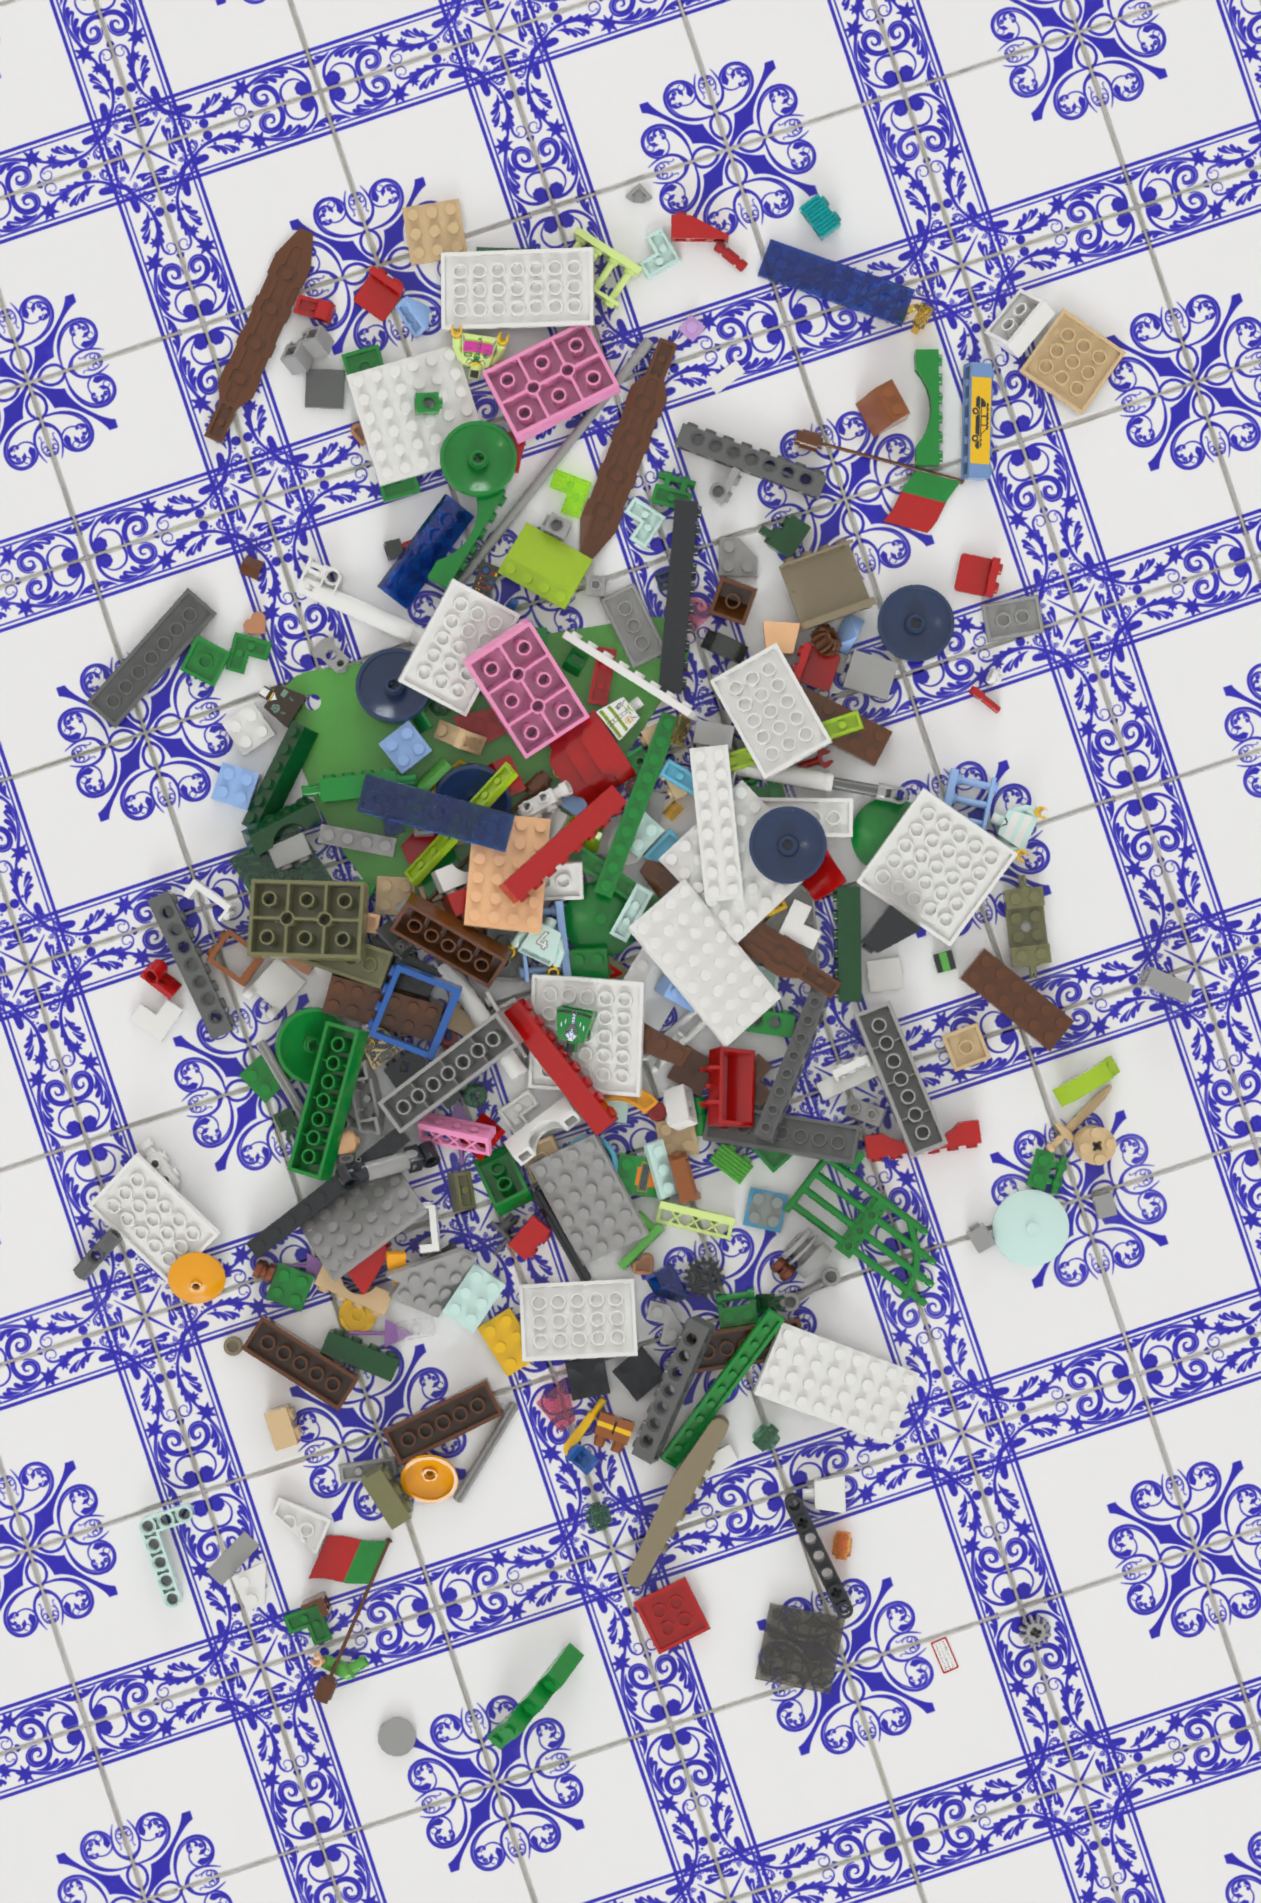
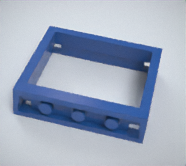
M397 961L396 966L392 965L388 976L391 977L389 983H385L382 988L381 994H384L382 1001L378 1000L374 1011L377 1012L374 1019L370 1018L367 1029L370 1030L369 1036L434 1060L462 992V986ZM400 972L451 992L428 1050L377 1031Z

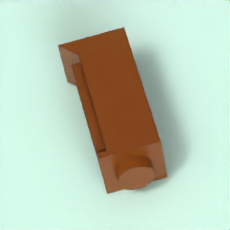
M679 1150L671 1153L668 1159L680 1203L683 1204L701 1199V1194L697 1191L687 1152Z

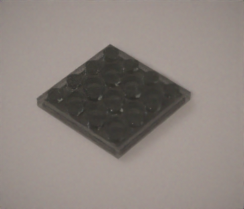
M769 1603L755 1679L830 1694L845 1619L835 1615Z

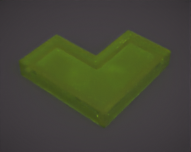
M556 469L549 488L567 494L560 512L579 519L592 482Z

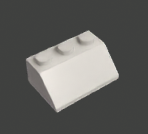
M1020 288L984 333L1006 352L1019 358L1055 313L1044 300Z

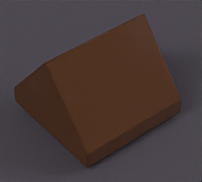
M246 555L241 564L240 573L258 580L265 562Z

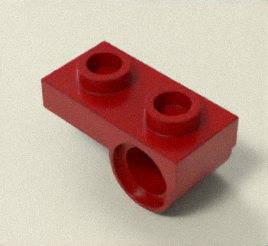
M298 294L293 313L331 324L336 305L323 299H314Z
M155 959L141 973L140 977L170 1000L180 990L182 984L167 973L168 966L164 961Z

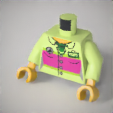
M452 324V344L457 360L462 362L464 367L470 368L468 378L480 380L481 370L493 367L504 357L506 343L510 338V334L508 333L507 338L503 339L501 337L502 331H500L497 338L463 333L461 324L459 331H455Z

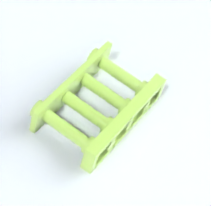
M577 226L573 232L576 242L572 248H580L582 245L585 246L587 244L594 248V262L601 255L608 258L607 265L594 283V295L602 299L603 304L608 308L613 309L614 307L618 310L620 303L616 301L617 297L630 277L634 275L639 277L642 267ZM620 265L624 268V274L610 296L601 292L600 288L613 268Z

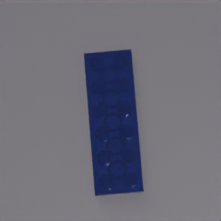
M445 494L377 587L407 609L428 581L427 576L436 561L447 555L475 516L449 495Z

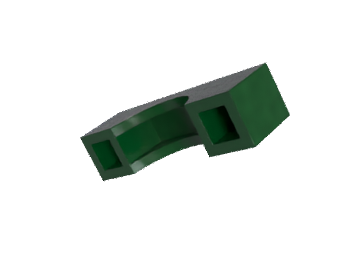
M302 797L297 799L296 803L282 807L279 812L265 816L262 821L248 825L247 829L241 831L248 851L258 856L273 848L275 835L283 826L295 823L307 830L322 822L315 801L308 797Z

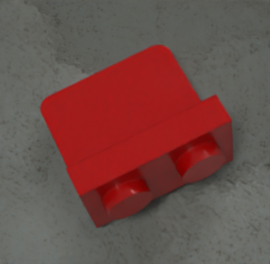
M372 266L368 271L369 277L355 295L354 302L380 321H385L406 291L403 287L404 283L396 277L391 279L387 276L388 272L380 266L378 268Z
M963 553L960 557L954 589L958 592L992 598L993 594L998 592L999 583L996 580L997 575H1001L1003 564L1000 563L1001 558L993 557L990 559Z
M805 642L804 646L800 645L797 656L800 658L798 664H793L792 671L798 682L823 691H829L841 658L837 654L824 657L821 653H818V650L811 643Z
M826 850V855L820 868L802 883L813 900L819 901L836 890L837 887L845 884L846 878L830 856L828 850Z

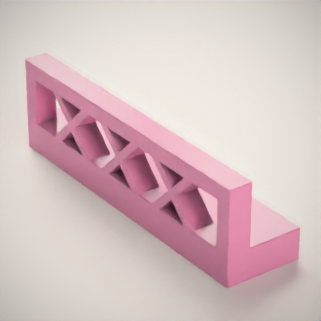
M429 1113L418 1122L419 1141H431L436 1145L490 1156L492 1154L491 1140L496 1134V1127ZM425 1131H429L433 1137L425 1135ZM441 1135H447L451 1140H445ZM459 1139H465L469 1144H464ZM477 1142L484 1143L486 1148L480 1147Z

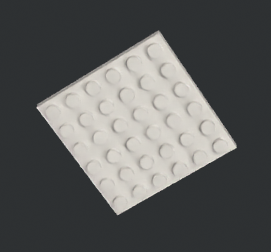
M453 345L346 375L348 387L380 487L440 470V451L448 434L461 424L470 421H480L462 362L457 360ZM439 392V397H442L443 409H440L439 414L415 416V393ZM427 399L424 401L425 407L432 408L434 406L431 400Z
M743 780L733 788L744 893L743 899L705 902L697 823L658 859L679 882L685 879L720 921L721 926L737 943L802 883L781 884L774 882L762 875L754 865L749 851L750 835L756 822L765 813L770 811V808Z
M922 788L856 882L951 947L1018 853L934 794Z
M533 973L531 984V1004L534 1007L533 1010L545 1020L546 1027L549 1031L552 1030L556 1036L557 1007L560 1005L597 1011L588 1041L585 1043L578 1042L577 1052L569 1051L571 1059L577 1061L581 1066L582 1073L592 1080L593 1087L602 1094L641 1096L646 981ZM558 1038L557 1041L560 1045L566 1047L567 1040ZM529 1050L528 1088L561 1091Z

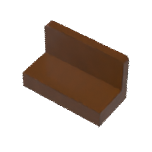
M325 1591L303 1600L301 1604L302 1610L317 1604L322 1618L330 1615L332 1610Z

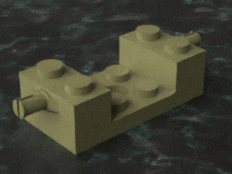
M1026 874L1022 875V877L1017 875L1019 887L1013 890L1002 891L1011 967H1029L1030 979L1033 978V974L1034 978H1038L1036 966L1043 963H1052L1044 915L1043 886H1027ZM1024 921L1031 923L1032 927L1029 932H1024L1021 929V924Z

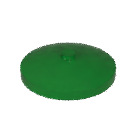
M470 421L459 425L448 434L441 447L440 466L443 476L455 490L467 496L487 497L496 494L508 485L516 470L517 453L512 439L502 428L490 422Z
M874 800L859 811L853 822L851 842L855 854L865 866L868 865L909 808L910 802L905 801L902 804Z
M597 881L590 882L584 885V899L568 900L565 905L566 934L576 948L608 947V954L613 956L626 949L635 938L631 934L627 942H624L609 934L627 900L615 891L612 898L596 893L594 888Z
M320 1007L303 1008L289 1015L279 1027L275 1039V1054L281 1068L293 1079L306 1084H310L325 1022L332 1021L346 1025L339 1016L322 1012L323 1008Z

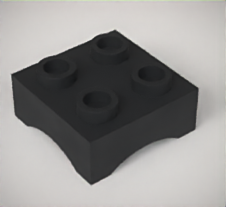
M642 1346L638 1349V1356H629L612 1371L636 1401H639L652 1388L663 1381L661 1379L662 1369Z
M604 1358L576 1359L565 1362L572 1401L610 1394Z

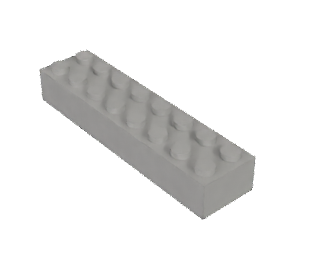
M890 1000L854 1014L853 1018L910 1158L914 1159L946 1146L948 1142Z
M502 1010L498 1011L378 1102V1105L401 1134L522 1044L524 1040Z

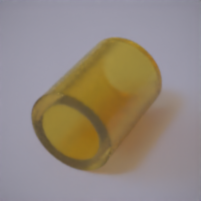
M673 800L663 811V814L673 822L682 812L683 808Z

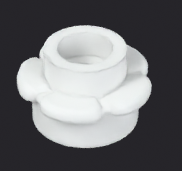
M992 668L988 672L985 681L991 687L1001 682V670Z

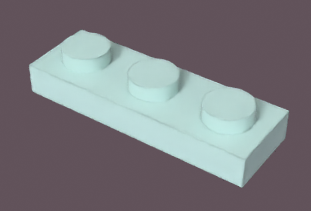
M637 883L609 934L627 942L631 935L627 927L642 915L654 892Z
M657 1139L644 1144L643 1147L658 1199L663 1200L678 1194L663 1139Z

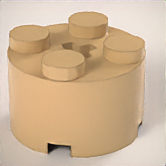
M1098 1125L1081 1127L1073 1138L1076 1156L1092 1165H1103L1113 1157L1117 1147V1142L1112 1133ZM1093 1142H1096V1147H1095V1148H1094V1146L1092 1145Z

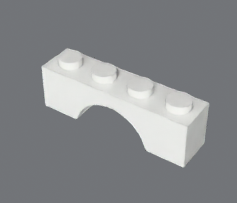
M453 864L431 873L439 895L443 893L448 895L456 892V888L463 886V888L467 887L468 872L457 869Z
M564 1096L503 1143L520 1166H523L537 1155V1143L546 1132L553 1129H563L568 1132L581 1122L582 1118Z

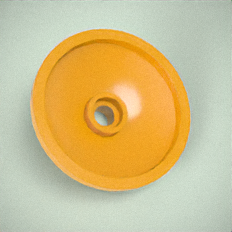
M192 1252L180 1256L172 1263L168 1272V1284L171 1291L179 1299L189 1303L200 1304L215 1299L224 1289L226 1274L222 1264L213 1256L201 1252Z
M420 1455L412 1458L404 1465L400 1481L403 1490L414 1500L423 1503H437L448 1499L455 1492L458 1485V1474L455 1467L445 1458L437 1455Z

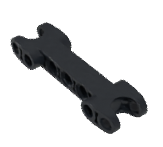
M795 1492L788 1493L784 1499L786 1510L808 1552L837 1615L844 1619L849 1618L853 1614L851 1600L799 1494ZM791 1500H797L798 1504L795 1506H790L789 1502ZM813 1533L816 1538L813 1542H807L805 1536ZM822 1551L824 1556L822 1559L817 1560L813 1557L814 1553ZM825 1568L832 1570V1574L829 1577L822 1575V1571ZM844 1604L848 1605L845 1610L839 1609Z

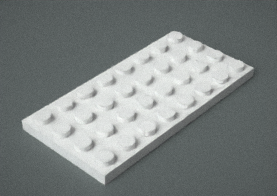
M594 248L441 253V329L443 331L451 330L452 324L454 330H460V324L463 327L462 330L595 326Z
M685 879L681 880L627 927L724 1047L728 1046L782 998L739 944L721 926L720 921Z
M783 1322L775 1334L753 1394L892 1445L920 1374Z

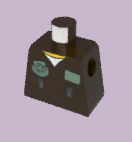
M277 685L274 691L264 686L259 693V696L267 700L264 708L287 728H289L291 721L295 720L308 699L305 695Z

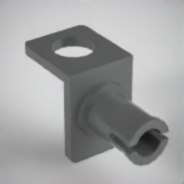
M509 1213L499 1225L493 1221L489 1223L505 1239L492 1253L494 1256L511 1239L507 1232L519 1221L515 1217L509 1222L514 1216L512 1213Z

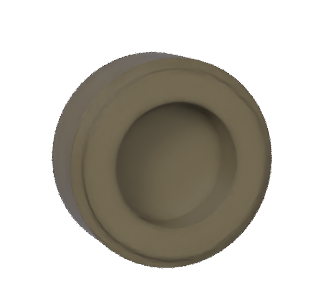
M231 1336L224 1342V1351L230 1356H236L242 1351L243 1342L239 1337Z

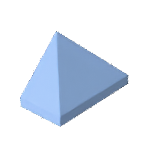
M406 296L394 307L415 339L428 329L429 306Z
M852 614L845 617L837 632L842 643L839 652L848 655L865 621Z

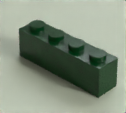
M334 1328V1330H329L320 1351L321 1353L387 1381H392L401 1360L398 1358L397 1353L390 1350L387 1353L381 1351L380 1346L373 1343L369 1345L362 1343L363 1339L354 1335L350 1338L344 1335L345 1332L340 1329Z

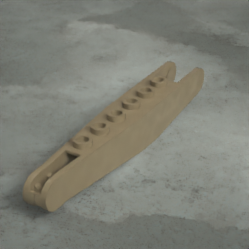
M716 1415L713 1417L673 1474L627 1573L626 1578L629 1585L633 1587L642 1586L660 1553L665 1554L669 1546L666 1542L669 1537L673 1538L678 1530V1527H676L679 1520L683 1521L687 1514L685 1510L687 1504L693 1503L697 1495L694 1493L697 1486L701 1488L706 1479L703 1476L706 1470L710 1471L715 1462L712 1459L729 1427V1421L725 1416Z

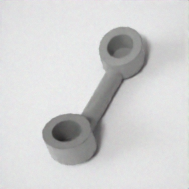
M833 1267L826 1268L820 1280L797 1294H785V1299L781 1300V1306H786L785 1310L788 1312L795 1311L800 1305V1300L825 1285H837L841 1276L839 1271Z

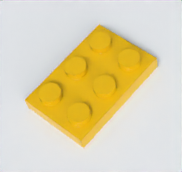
M510 1307L477 1328L507 1377L531 1363L522 1362L521 1324Z

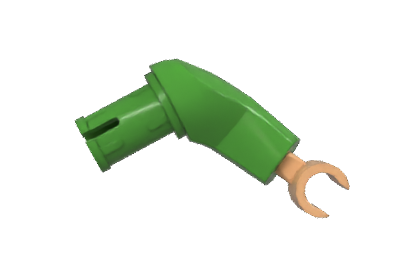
M316 1652L314 1658L318 1660L311 1659V1665L313 1667L321 1666L331 1672L337 1657L329 1655L322 1657L321 1653ZM364 1655L351 1663L340 1659L334 1674L346 1680H351L355 1678L356 1673L368 1667L369 1662Z

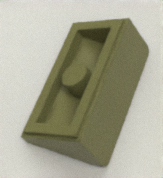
M465 1170L448 1173L453 1211L476 1208L471 1171Z

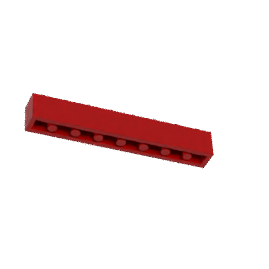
M613 785L609 786L498 887L513 904L518 901L522 903L530 896L528 892L532 888L537 890L543 884L542 879L544 877L550 878L557 871L555 867L559 864L563 866L571 859L569 855L573 851L575 853L580 851L584 847L583 842L586 839L589 841L598 834L596 830L600 826L602 829L611 822L609 819L611 816H618L624 810L623 806L627 801Z
M524 998L518 1000L504 1014L523 1038V1043L596 1136L619 1119L616 1116L617 1112L604 1101V1095L593 1087L592 1080L582 1073L579 1063L571 1059L569 1051L565 1050L566 1047L560 1045L556 1034L552 1030L549 1031L545 1025V1020L533 1010L534 1007L531 1002Z

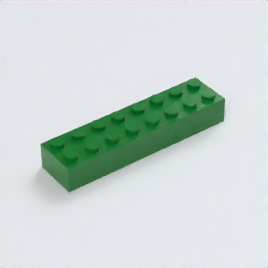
M325 1022L287 1168L288 1171L317 1180L331 1181L369 1036L368 1031L338 1022Z

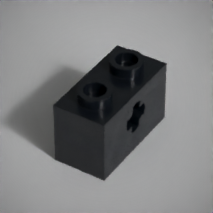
M405 1050L401 1053L403 1057L397 1061L393 1058L385 1064L387 1068L384 1069V1072L397 1088L428 1065L422 1056ZM403 1061L410 1064L408 1072L401 1070V1063Z

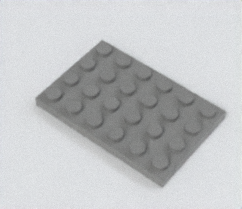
M595 1133L530 1163L529 1167L582 1266L650 1234L598 1135L596 1136Z
M400 1172L360 1183L356 1188L345 1191L303 1223L300 1229L330 1277L337 1281L428 1211L403 1173Z

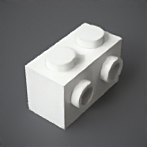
M680 1084L663 1091V1104L667 1112L666 1122L670 1127L680 1131L698 1124L693 1091L690 1087Z

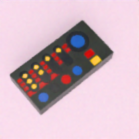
M483 561L472 589L489 597L498 578L499 567Z

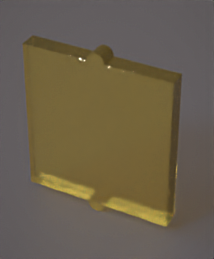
M679 712L670 743L684 745L690 730L691 718Z

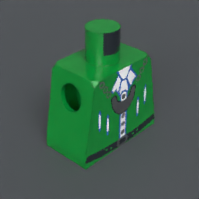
M563 1004L557 1007V1037L567 1040L566 1051L577 1052L578 1042L585 1043L588 1041L597 1011Z

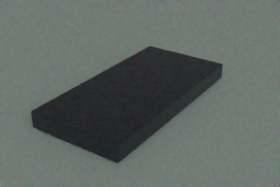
M375 937L372 938L370 945L391 951L387 943ZM409 954L402 959L394 955L390 966L391 969L392 965L396 966L397 961L437 977L440 976L437 968ZM400 972L394 988L429 997L434 985ZM387 975L385 983H389L390 976Z

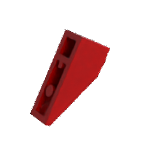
M676 212L675 215H671V242L729 241L728 234L691 215H687L686 212Z

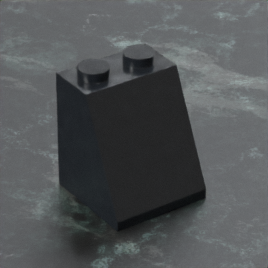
M888 905L862 938V948L870 954L873 952L879 953L917 933L921 928L892 905Z

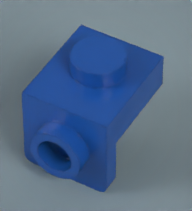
M578 1443L568 1450V1455L565 1457L586 1475L600 1461L587 1448Z

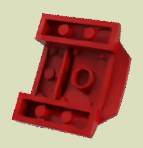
M595 710L589 713L590 717L548 744L552 750L549 764L560 781H568L573 789V794L571 795L584 798L588 805L609 786L613 785L617 788L636 776L631 764Z

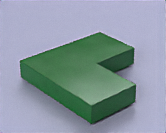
M235 632L230 649L232 654L225 669L245 674L249 656L268 661L273 643Z
M317 1604L283 1616L289 1634L308 1628L314 1646L333 1639L326 1618H322Z

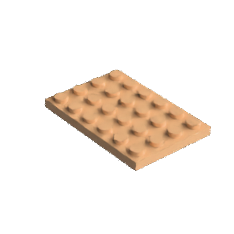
M485 812L472 826L463 926L541 933L546 877L542 879L543 884L537 890L532 888L528 892L530 896L522 903L518 901L513 904L498 886L549 841L551 819Z

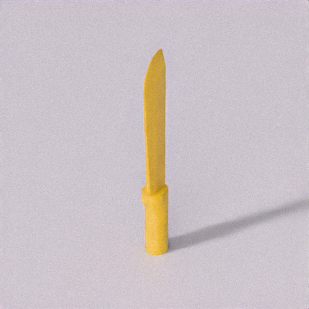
M600 1397L591 1412L588 1411L586 1417L565 1442L563 1449L566 1456L568 1455V1450L573 1445L579 1443L607 1402L603 1397Z

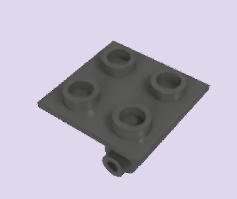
M389 920L375 931L378 933L379 938L391 948V952L402 959L415 948L410 942L389 931L392 925V921Z

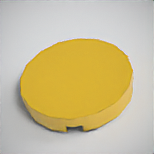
M346 1299L339 1309L341 1325L347 1331H368L375 1324L377 1316L369 1313V1308L363 1306V1309L352 1305L353 1301Z

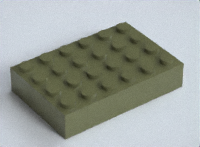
M251 879L247 956L257 959L365 962L370 885L365 882Z

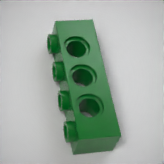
M769 1008L761 1015V1022L759 1024H751L745 1031L791 1038L796 1015H791L792 1011L781 1009L780 1013L772 1012L773 1008ZM773 1016H777L780 1019V1025L775 1028L771 1027L769 1023Z

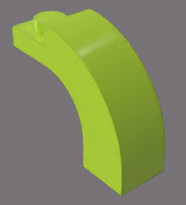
M1110 1055L1087 1071L1062 1083L1052 1091L1063 1107L1107 1083L1120 1073V1070Z

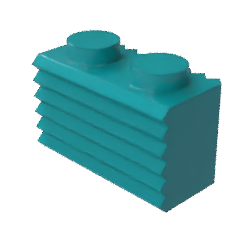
M816 194L800 206L799 211L821 241H823L840 228L841 218L835 211L831 212L828 207L830 204L824 196L820 197L819 194Z

